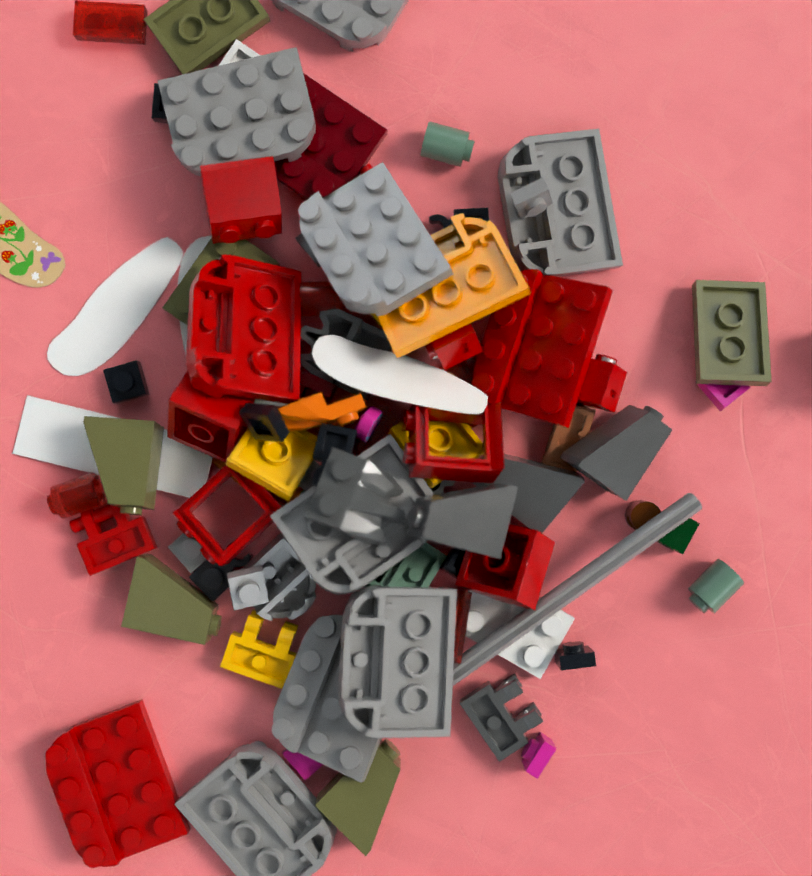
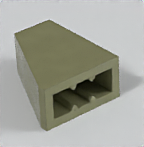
M84 416L83 424L108 504L119 507L120 513L127 515H142V509L154 510L164 427L155 421Z
M143 554L136 558L121 627L205 645L212 636L218 635L222 616L217 615L219 605L216 602H212L204 593L155 556Z
M388 739L381 740L364 782L360 783L339 772L317 794L315 806L365 856L371 851L400 772L401 759L398 757L400 752Z

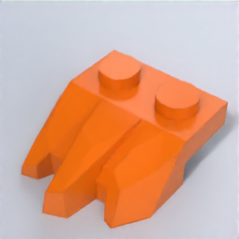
M321 392L278 408L289 431H303L320 427L321 422L340 427L349 426L354 421L360 419L358 414L366 408L362 395L358 394L327 406Z

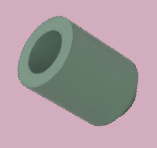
M429 121L420 156L461 167L463 160L470 161L475 141L468 139L470 134L468 131Z
M717 559L688 588L692 593L688 599L701 612L705 613L709 609L715 614L739 590L744 581L731 567L722 560Z

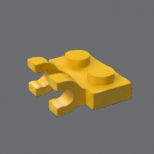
M253 609L251 614L248 615L243 633L232 632L220 667L282 689L297 653L289 650L299 625L285 621L276 646L257 639L264 618L260 617L256 610Z

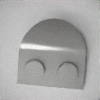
M280 533L242 568L246 569L262 565L269 603L254 607L260 617L269 621H273V618L293 620L304 614L316 598V582L286 538Z

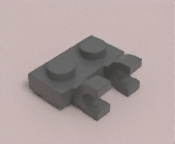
M515 674L505 679L496 689L487 681L460 699V705L499 762L528 744V738L524 733L543 722L541 718L542 713L534 702L524 708L515 718L505 706L506 702L523 693L522 684Z

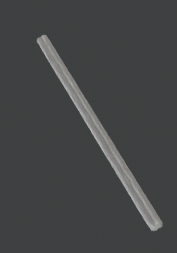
M687 493L538 599L536 610L524 609L455 658L453 686L702 509V505L698 498L692 493Z

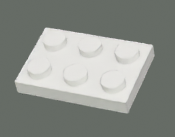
M468 590L456 611L455 630L478 643L526 608L504 603ZM559 610L497 655L541 679L575 618L563 610Z

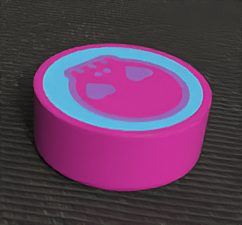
M373 405L369 406L355 427L357 438L367 442L379 425L384 412Z

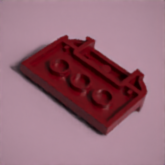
M304 74L315 118L316 134H314L310 145L301 153L299 159L289 162L288 158L274 161L277 180L300 195L302 200L307 201L317 191H319L323 198L360 175V170L367 165L386 137L387 129Z

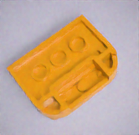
M464 213L450 217L452 225L430 235L450 265L453 275L388 314L378 317L397 358L530 294L526 281L492 221H484L472 217L465 218Z

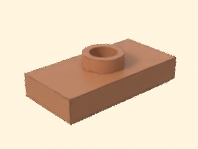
M577 403L569 428L553 424L541 463L577 472L574 467L562 460L560 456L565 450L589 434L596 409Z

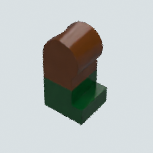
M638 500L630 503L626 508L625 520L630 527L637 530L661 513V511L654 503ZM689 518L657 542L677 553L684 554L700 523Z

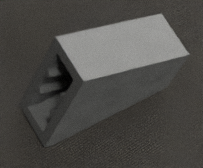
M628 405L565 450L560 458L607 492L627 501L672 432V429L661 421L664 416L657 410L649 406L640 409Z
M504 453L505 468L494 483L518 487L512 515L528 528L543 533L585 481L583 476L576 471ZM473 482V484H474L476 487H477V486L488 485V484H493V483Z
M493 483L416 498L415 505L408 514L407 524L409 528L407 534L500 559L518 487Z

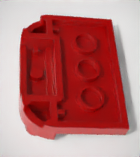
M221 255L219 259L210 261L201 268L192 281L189 292L186 367L190 376V383L195 390L219 399L224 394L283 404H291L300 400L302 271L235 255Z
M538 269L523 270L520 272L529 287L530 294L491 313L481 344L483 352L478 354L475 362L472 385L488 396V403L501 402L502 410L569 428L613 290L608 286L552 275H543Z
M143 699L72 726L47 749L45 754L46 773L76 852L83 858L86 866L90 868L116 866L126 857L189 833L190 826L187 818L174 805L179 796Z

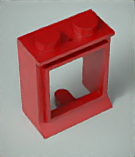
M501 402L487 405L483 413L480 414L458 413L412 404L410 409H405L403 430L408 431L409 442H405L403 462L404 464H409L410 478L494 483L505 468ZM429 421L483 425L482 451L484 459L429 455Z
M225 465L182 506L175 510L173 514L179 520L176 523L178 528L187 537H194L202 546L200 552L205 559L213 565L217 563L219 566L229 564L274 522L270 515L287 503L279 502L270 490ZM233 475L265 513L224 550L192 512Z

